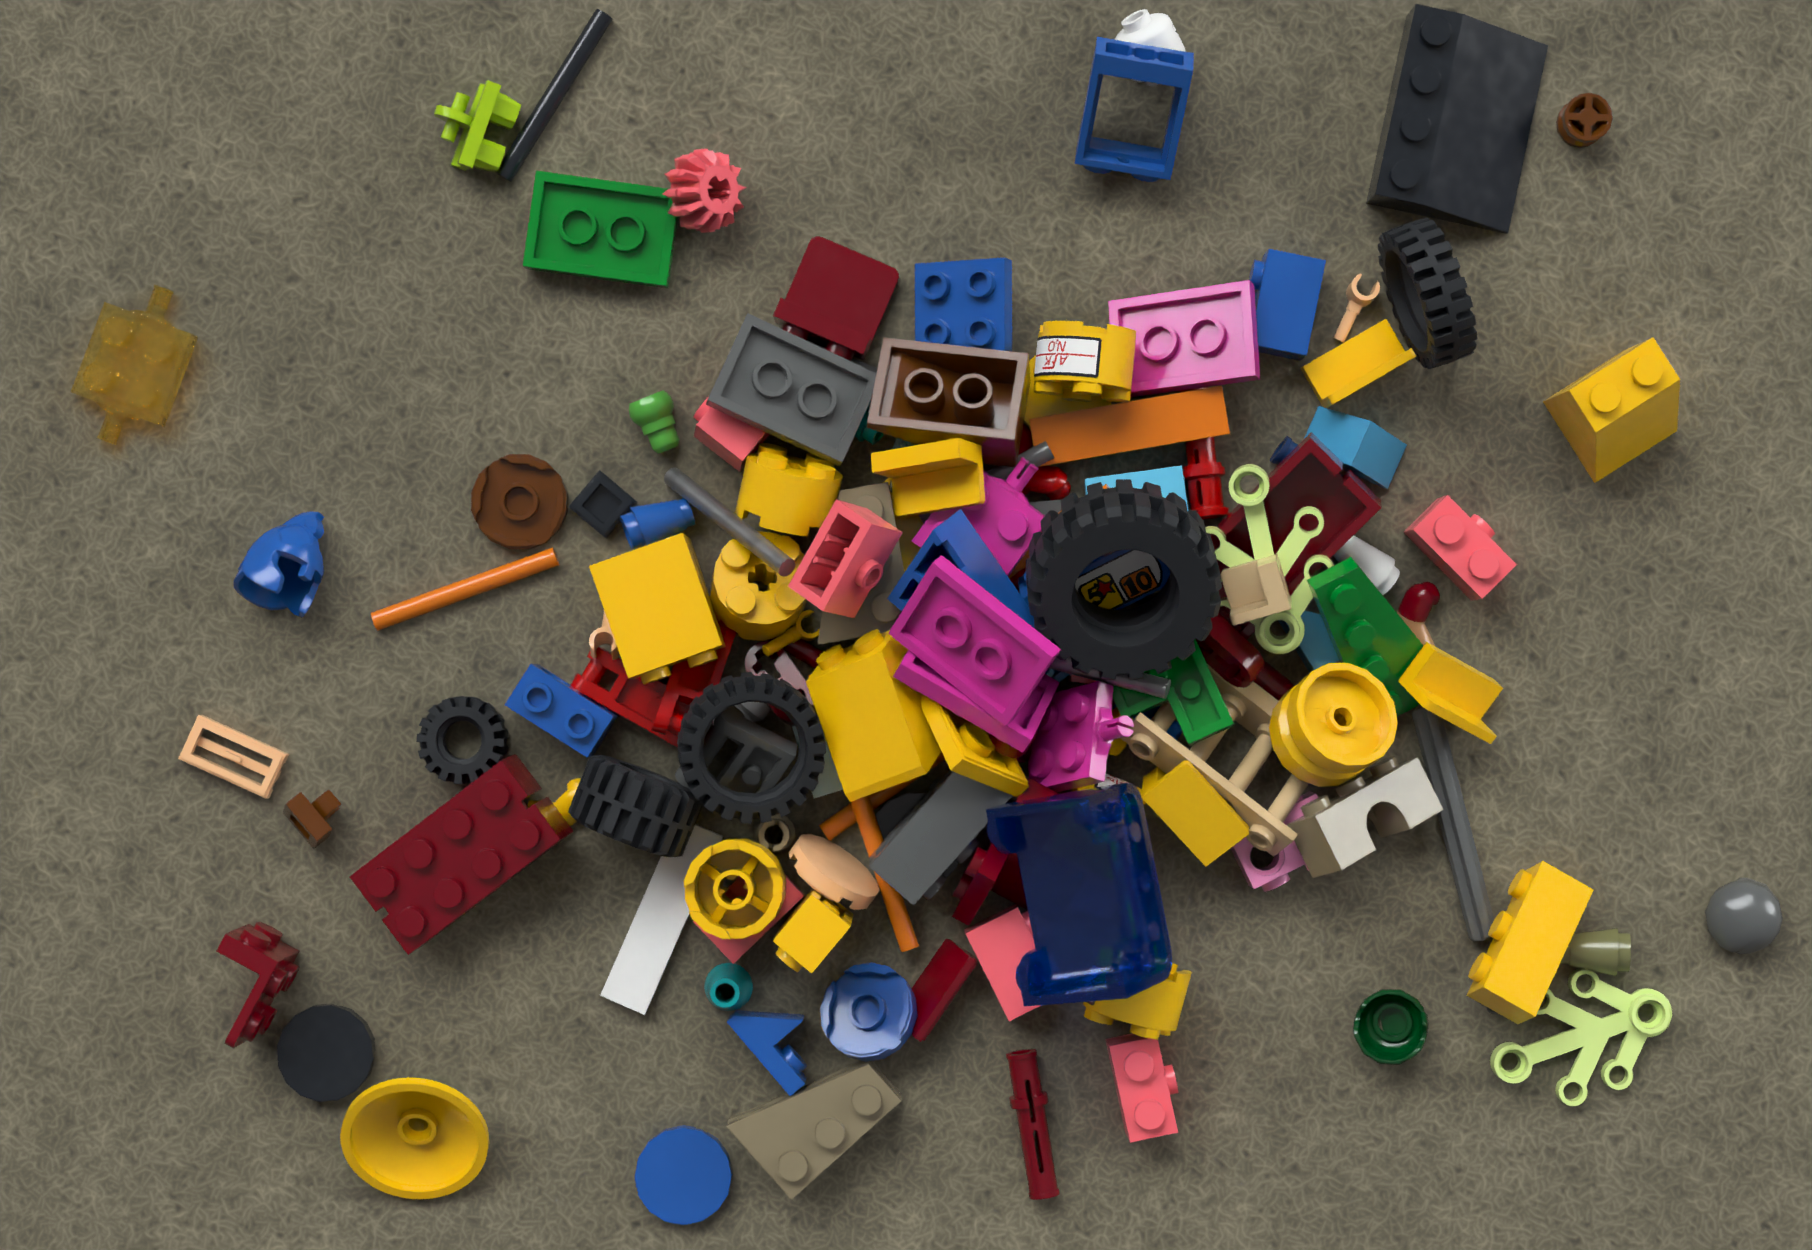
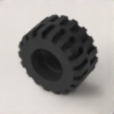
M596 755L589 757L568 813L583 826L624 844L664 857H681L684 854L703 804L699 799H696L690 788L674 780L613 757Z

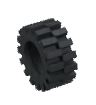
M459 696L442 700L440 704L434 705L428 710L430 713L427 717L422 718L419 724L422 728L421 732L417 734L416 742H420L421 750L418 751L420 759L426 761L427 765L425 767L430 773H436L438 779L445 782H454V784L472 783L501 761L503 756L507 754L509 746H506L509 733L503 724L505 720L502 715L498 714L494 710L495 707L490 703L481 701L476 697ZM458 721H468L474 724L481 734L480 749L474 756L468 759H460L453 756L445 744L447 730Z

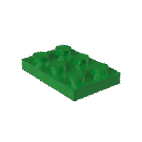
M536 171L523 267L529 270L668 288L678 217L668 214L673 203L672 199L662 195L668 189Z

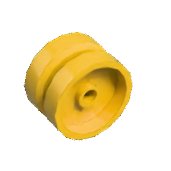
M1328 663L1311 671L1299 684L1292 687L1282 696L1273 708L1269 732L1272 748L1281 764L1296 778L1318 787L1339 786L1364 771L1366 767L1384 756L1394 742L1398 720L1394 701L1384 684L1368 670L1350 663Z

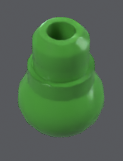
M664 390L632 402L629 405V415L632 421L641 427L643 435H647L653 451L658 454L672 449L679 444V437L673 425L676 423L672 415L673 401Z

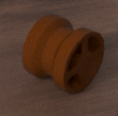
M1580 94L1571 99L1558 113L1556 121L1557 132L1561 139L1570 146L1578 148L1588 147L1603 137L1610 129L1613 119L1611 107L1605 99L1597 94ZM1573 121L1578 122L1579 125L1583 127V132H1581V128L1578 127L1576 123H1573Z

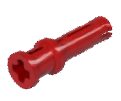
M1208 387L1196 388V389H1188V390H1181L1180 393H1181V392H1186V391L1204 389V388H1208ZM1214 437L1186 441L1188 465L1183 467V476L1188 484L1190 510H1196L1202 520L1226 517L1230 513V509L1224 506L1221 477L1225 475V467L1222 466L1221 462H1217Z

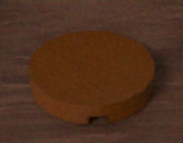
M509 454L494 461L478 475L471 492V511L480 530L490 541L508 549L530 550L547 543L561 529L568 513V493L562 477L546 461L529 454Z

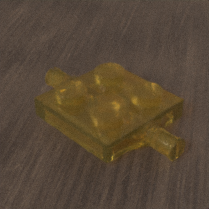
M154 284V289L145 311H128L104 302L71 389V393L93 400L103 410L107 411L96 438L117 445L126 418L144 419L165 427L198 340L197 336L175 328L168 320L164 319L174 294L173 291Z

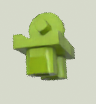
M489 80L485 84L480 83L469 114H466L465 111L470 97L456 92L451 108L442 105L436 106L434 116L446 122L440 138L454 143L459 128H463L451 166L462 170L474 167L492 172L498 171L506 147L483 138L488 122L510 130L513 128L521 108V104L499 92L501 85Z

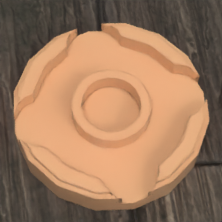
M801 834L789 851L790 859L796 860L797 858L798 860L794 865L798 875L814 890L831 901L839 903L842 898L853 901L849 906L850 909H867L879 892L876 879L857 858L839 845L823 837L813 834Z

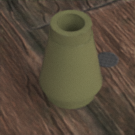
M1618 928L1574 933L1560 964H1569V966L1617 976V972H1629L1631 962L1630 933H1618Z

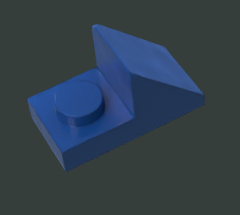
M736 1010L729 1016L727 1023L789 1096L793 1095L806 1082L807 1077L803 1074L802 1070L807 1065L793 1047L788 1044L782 1049L778 1042L803 1021L804 1015Z

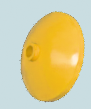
M407 1077L380 1082L358 1095L345 1113L341 1127L340 1142L342 1152L349 1166L362 1180L372 1187L401 1198L433 1199L462 1189L479 1174L488 1153L489 1132L483 1115L476 1105L464 1094L437 1081Z

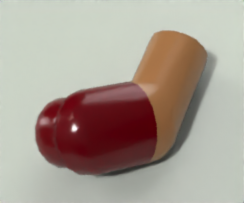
M1430 582L1414 584L1406 590L1397 614L1423 645L1428 642L1435 646L1425 621L1433 605L1438 604L1440 593L1438 588Z

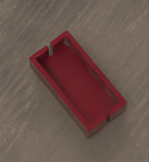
M1312 432L1268 474L1270 486L1268 494L1263 500L1274 554L1277 553L1294 528V517L1301 508L1306 506L1315 507L1321 511L1324 517L1323 530L1318 536L1309 540L1285 576L1290 596L1304 579V565L1311 556L1320 554L1330 559L1382 508L1381 500L1351 470L1344 476L1339 473L1343 469V463ZM1259 484L1251 492L1256 491L1259 488ZM1238 504L1216 527L1223 531L1226 541L1254 558L1244 506ZM1305 514L1300 518L1299 524L1304 530L1312 531L1317 528L1319 521L1315 515ZM1210 534L1214 550H1216L1220 546V540L1216 535ZM1217 560L1220 574L1223 569L1230 568ZM1316 562L1312 564L1309 569L1311 576H1313L1324 565V563ZM1221 582L1222 588L1219 590L1220 598H1225L1227 595L1223 582ZM1220 606L1218 614L1246 640L1255 632V625L1249 621L1232 625L1230 619L1231 609L1226 606Z
M516 754L499 761L349 876L375 912L385 908L389 913L382 921L408 955L424 946L574 832L549 797L534 803L529 808L523 800L536 794L542 788Z

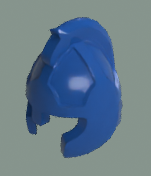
M304 512L295 515L283 525L272 528L260 536L248 549L246 557L238 568L239 571L233 581L234 589L237 593L258 607L268 610L288 608L296 616L304 617L313 603L316 591L324 575L323 558L318 539L324 534V527L321 522L324 516L320 512Z

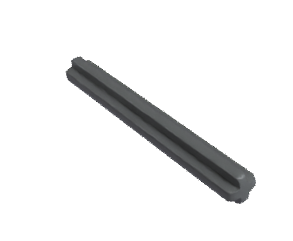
M1420 707L1412 711V719L1427 777L1444 809L1437 813L1468 936L1471 941L1487 940L1492 938L1488 936V932L1494 921V916L1443 718Z

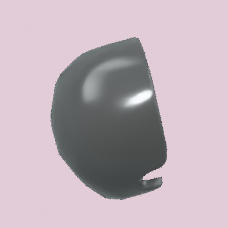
M1739 878L1736 881L1719 887L1714 892V895H1712L1705 911L1707 928L1711 936L1720 947L1739 955L1750 954L1767 947L1779 934L1783 920L1778 898L1766 884L1750 878Z

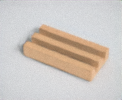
M198 715L178 759L268 799L289 754L204 715ZM203 730H209L273 759L270 766H267L201 736ZM198 745L264 775L265 778L262 784L194 754L196 746Z

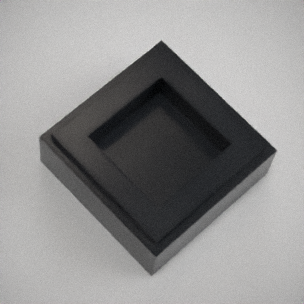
M599 470L568 507L607 539L621 522L620 516L629 513L630 507H634L637 501Z

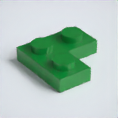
M1196 639L1194 640L1196 651L1186 660H1181L1177 656L1171 660L1172 668L1160 674H1157L1155 669L1143 672L1171 680L1170 690L1166 699L1118 686L1113 687V699L1121 716L1125 715L1133 718L1140 712L1144 713L1169 701L1189 746L1235 726Z

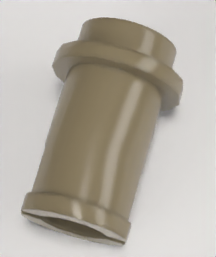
M780 814L771 816L772 821L764 823L760 821L757 827V838L761 845H764L771 852H780L786 850L792 844L795 838V828L793 822L788 817L783 816L781 818ZM779 825L784 834L783 840L779 842L771 841L767 836L768 827Z

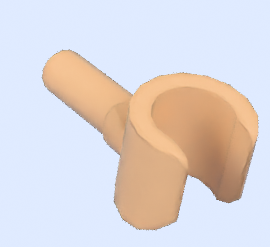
M1362 274L1357 275L1347 287L1346 294L1349 303L1333 337L1342 343L1345 342L1362 307L1371 304L1380 291V284L1377 281L1369 296L1361 295L1356 285Z
M604 611L602 627L594 630L589 638L591 657L596 658V649L600 645L608 644L612 646V660H615L619 657V651Z

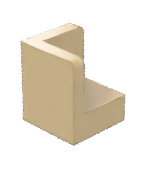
M1278 554L1222 570L1221 579L1231 608L1230 619L1232 625L1291 609L1292 600Z

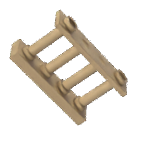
M1208 665L1232 720L1237 721L1254 734L1256 741L1229 780L1205 763L1228 729L1193 744L1189 750L1167 733V730L1176 719L1169 701L1159 707L1151 720L1140 712L1132 720L1134 727L1128 728L1134 730L1133 734L1121 739L1129 744V748L1135 755L1141 759L1151 761L1166 774L1184 760L1190 761L1249 825V835L1246 838L1250 844L1259 850L1267 851L1274 857L1291 844L1298 835L1283 822L1309 783L1301 781L1291 774L1268 810L1244 793L1273 751L1269 724L1273 708L1279 701L1255 682H1252L1245 688L1230 684Z

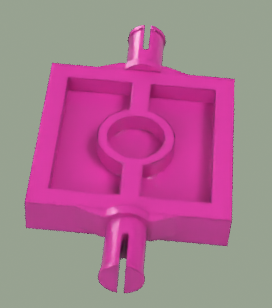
M1021 457L1006 480L991 476L983 470L985 502L981 505L931 513L912 539V542L921 548L937 526L961 509L1009 577L1028 551L1033 534L1042 532L1041 520L1045 515L1031 506L1025 495L1021 492L1039 468L1034 464H1030L1019 478L1030 463L1029 460Z
M1096 681L1054 694L1038 726L1036 738L1026 753L1020 758H1016L1020 763L1028 761L1029 779L1031 778L1055 792L1105 782L1107 756L1111 742L1114 739L1129 737L1134 732V730L1128 729L1134 727L1130 717L1123 715L1113 719L1111 709L1114 686Z

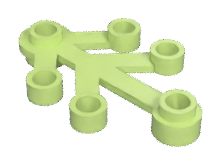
M1246 464L1238 467L1231 475L1229 481L1231 497L1237 503L1244 506L1254 558L1226 541L1225 534L1221 529L1214 526L1205 527L1206 533L1214 534L1219 538L1220 546L1215 550L1216 558L1228 567L1274 555L1263 502L1268 494L1270 482L1267 473L1257 465ZM1246 475H1253L1259 481V488L1251 493L1245 492L1240 486V480ZM1306 506L1296 513L1294 528L1276 553L1278 554L1284 577L1309 540L1318 536L1323 530V514L1315 507ZM1305 514H1313L1317 517L1319 524L1316 529L1306 531L1299 524L1300 518ZM1318 554L1311 556L1304 565L1305 577L1290 596L1292 600L1291 609L1249 621L1255 625L1256 639L1265 650L1274 654H1285L1296 649L1302 642L1305 625L1301 615L1313 599L1307 582L1308 579L1312 578L1309 569L1316 562H1322L1328 568L1334 566L1327 556ZM1221 598L1220 606H1226L1231 609L1228 598ZM1276 620H1283L1289 625L1290 630L1284 636H1276L1271 632V624Z
M1578 968L1568 978L1570 991L1581 998H1591L1593 996L1620 1010V1012L1599 1018L1555 997L1548 988L1546 1003L1543 1007L1539 1008L1537 1015L1548 1014L1575 1028L1525 1046H1520L1514 1042H1505L1498 1045L1490 1057L1492 1071L1497 1077L1507 1083H1520L1529 1077L1534 1064L1581 1048L1569 1074L1562 1077L1557 1082L1555 1088L1556 1095L1561 1102L1568 1106H1578L1587 1098V1084L1609 1037L1626 1032L1616 1058L1607 1061L1601 1069V1078L1607 1086L1615 1090L1625 1089L1633 1080L1632 1069L1647 1037L1660 1035L1671 1022L1672 1008L1668 999L1662 993L1654 989L1642 988L1628 994L1599 980L1595 972ZM1587 974L1592 979V986L1588 991L1580 992L1576 987V981L1579 976ZM1644 1004H1651L1654 1009L1653 1017L1648 1021H1641L1638 1016V1010ZM1507 1053H1515L1518 1058V1063L1512 1070H1505L1501 1064L1503 1056ZM1615 1066H1622L1625 1071L1624 1079L1619 1083H1612L1609 1078L1610 1070ZM1570 1082H1576L1580 1089L1578 1096L1574 1099H1566L1563 1092L1564 1087Z

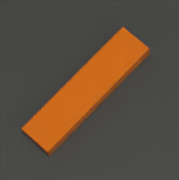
M1222 385L1029 419L1033 446L1035 447L1046 441L1054 456V459L1038 467L1230 434Z

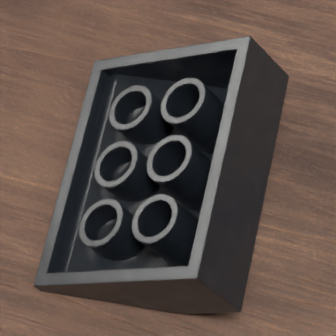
M1415 4L1405 19L1366 204L1508 234L1548 45L1465 14Z

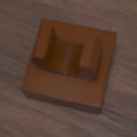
M330 790L324 792L312 803L300 792L285 804L283 814L310 846L315 849L330 836L332 828L326 820L340 809L341 803Z

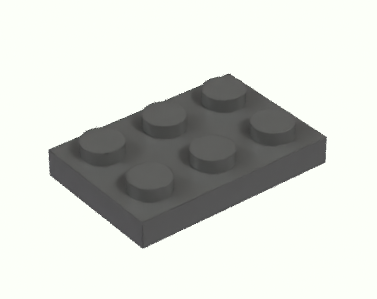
M747 313L706 405L837 466H841L872 398L876 373Z

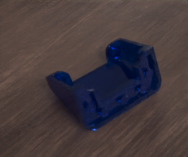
M1132 783L1113 784L1007 803L986 809L988 819L987 833L990 841L1002 854L1017 853L1035 949L1023 955L1016 969V982L1021 990L1024 1007L1127 999L1164 981L1169 976L1172 969V949L1141 794L1136 786Z

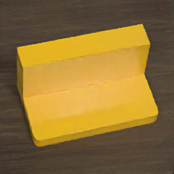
M1384 319L1301 367V370L1324 408H1328L1415 358L1416 354L1412 348L1407 351L1404 350L1387 319Z
M954 438L871 453L872 473L889 477L892 480L893 512L895 516L908 517L976 506L985 502L982 446L961 438Z
M1426 642L1398 682L1426 710L1492 744L1497 736L1481 718L1503 690V687L1495 679Z
M1184 760L1167 774L1156 767L1143 777L1141 798L1205 867L1249 835V825L1190 761Z

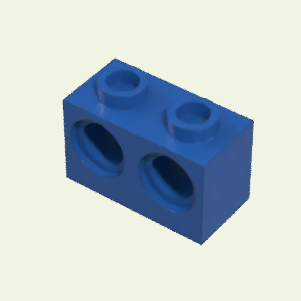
M530 664L505 703V706L587 758L594 756L619 717L618 714L577 691L571 684L540 664Z

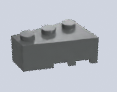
M949 769L942 778L937 776L927 788L930 791L911 812L908 811L869 857V867L913 906L922 896L926 900L931 899L945 883L947 878L942 873L954 860L960 864L963 863L976 849L979 841L975 837L988 823L995 827L1012 808V804L1008 802L1012 795Z

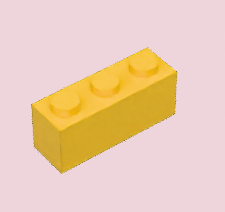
M1544 861L1527 870L1521 869L1509 886L1508 894L1512 896L1506 912L1502 910L1496 916L1489 929L1488 936L1492 937L1493 940L1487 953L1482 952L1470 969L1468 977L1473 982L1467 996L1516 1024L1536 1017L1593 893V889Z
M812 888L779 928L773 940L779 946L775 954L794 971L799 972L804 967L812 974L851 927L853 913L841 903L825 898Z

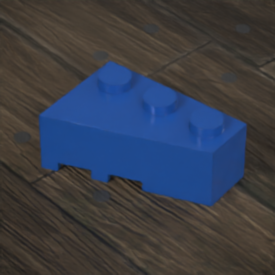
M961 509L931 532L887 598L902 611L932 562L942 555L1035 628L1034 616L1030 615L1029 606Z

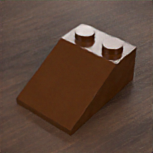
M883 337L867 427L917 445L961 438L982 446L983 464L1015 467L1018 460L1030 388L1029 353Z

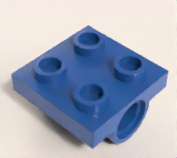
M1004 257L916 263L915 341L1012 351V260Z

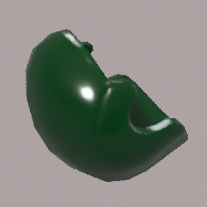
M1380 989L1365 998L1359 1006L1354 1018V1038L1363 1054L1377 1063L1400 1065L1414 1058L1422 1050L1428 1033V1015L1425 1013L1424 1007L1419 1000L1403 990ZM1379 1016H1380V1020H1381V1024H1382L1383 1030L1381 1029V1027H1380V1025H1379Z

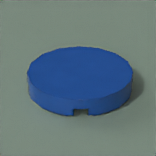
M872 962L854 965L845 970V974L836 982L833 980L826 989L820 1007L821 1026L832 1045L847 1057L865 1062L885 1059L901 1049L912 1035L918 1016L916 996L909 983L889 966Z
M682 1125L665 1129L649 1140L638 1158L635 1182L638 1196L649 1212L665 1222L687 1225L701 1222L718 1211L729 1194L733 1172L729 1154L718 1138L701 1129H696V1127Z

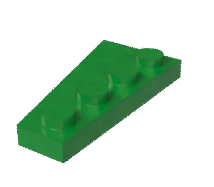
M1352 557L1308 579V585L1339 662L1350 663L1366 669L1381 681L1394 701L1397 717L1420 705L1398 680L1424 645Z

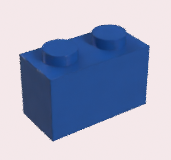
M1268 249L1263 255L1262 261H1253L1249 280L1254 284V290H1256L1255 305L1258 350L1260 353L1299 361L1307 356L1326 260Z

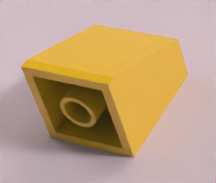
M1654 337L1617 354L1552 395L1543 403L1593 482L1596 483L1677 432L1680 378Z
M684 533L589 566L629 679L641 677L643 685L671 676L669 666L687 660L690 668L697 667L718 659L715 650L726 647L691 539Z
M875 629L861 636L854 645L844 649L841 645H835L827 649L816 659L818 666L806 681L844 794L850 802L927 774L941 753V749L921 709L922 693L911 689L908 685L893 677L908 649L888 634L890 630L880 633L878 629Z

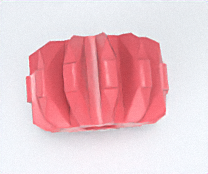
M696 149L689 154L681 155L679 158L674 159L675 169L664 174L671 183V188L662 193V195L672 199L673 203L668 214L680 217V227L708 233L715 232L720 227H727L729 224L734 223L733 212H738V210L744 208L738 199V193L747 187L737 183L736 179L741 168L729 165V155L721 152L714 153L713 150L709 151L708 149Z

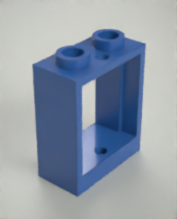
M1097 37L1076 146L1075 164L1083 165L1085 169L1100 174L1110 173L1112 170L1131 173L1134 178L1146 182H1155L1159 178L1171 180L1193 75L1194 53ZM1103 75L1174 87L1162 148L1092 137Z

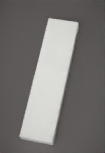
M695 824L683 856H661L600 996L643 1015L646 1014L689 916L684 887V878L689 866L705 848L721 842L723 839L722 835Z

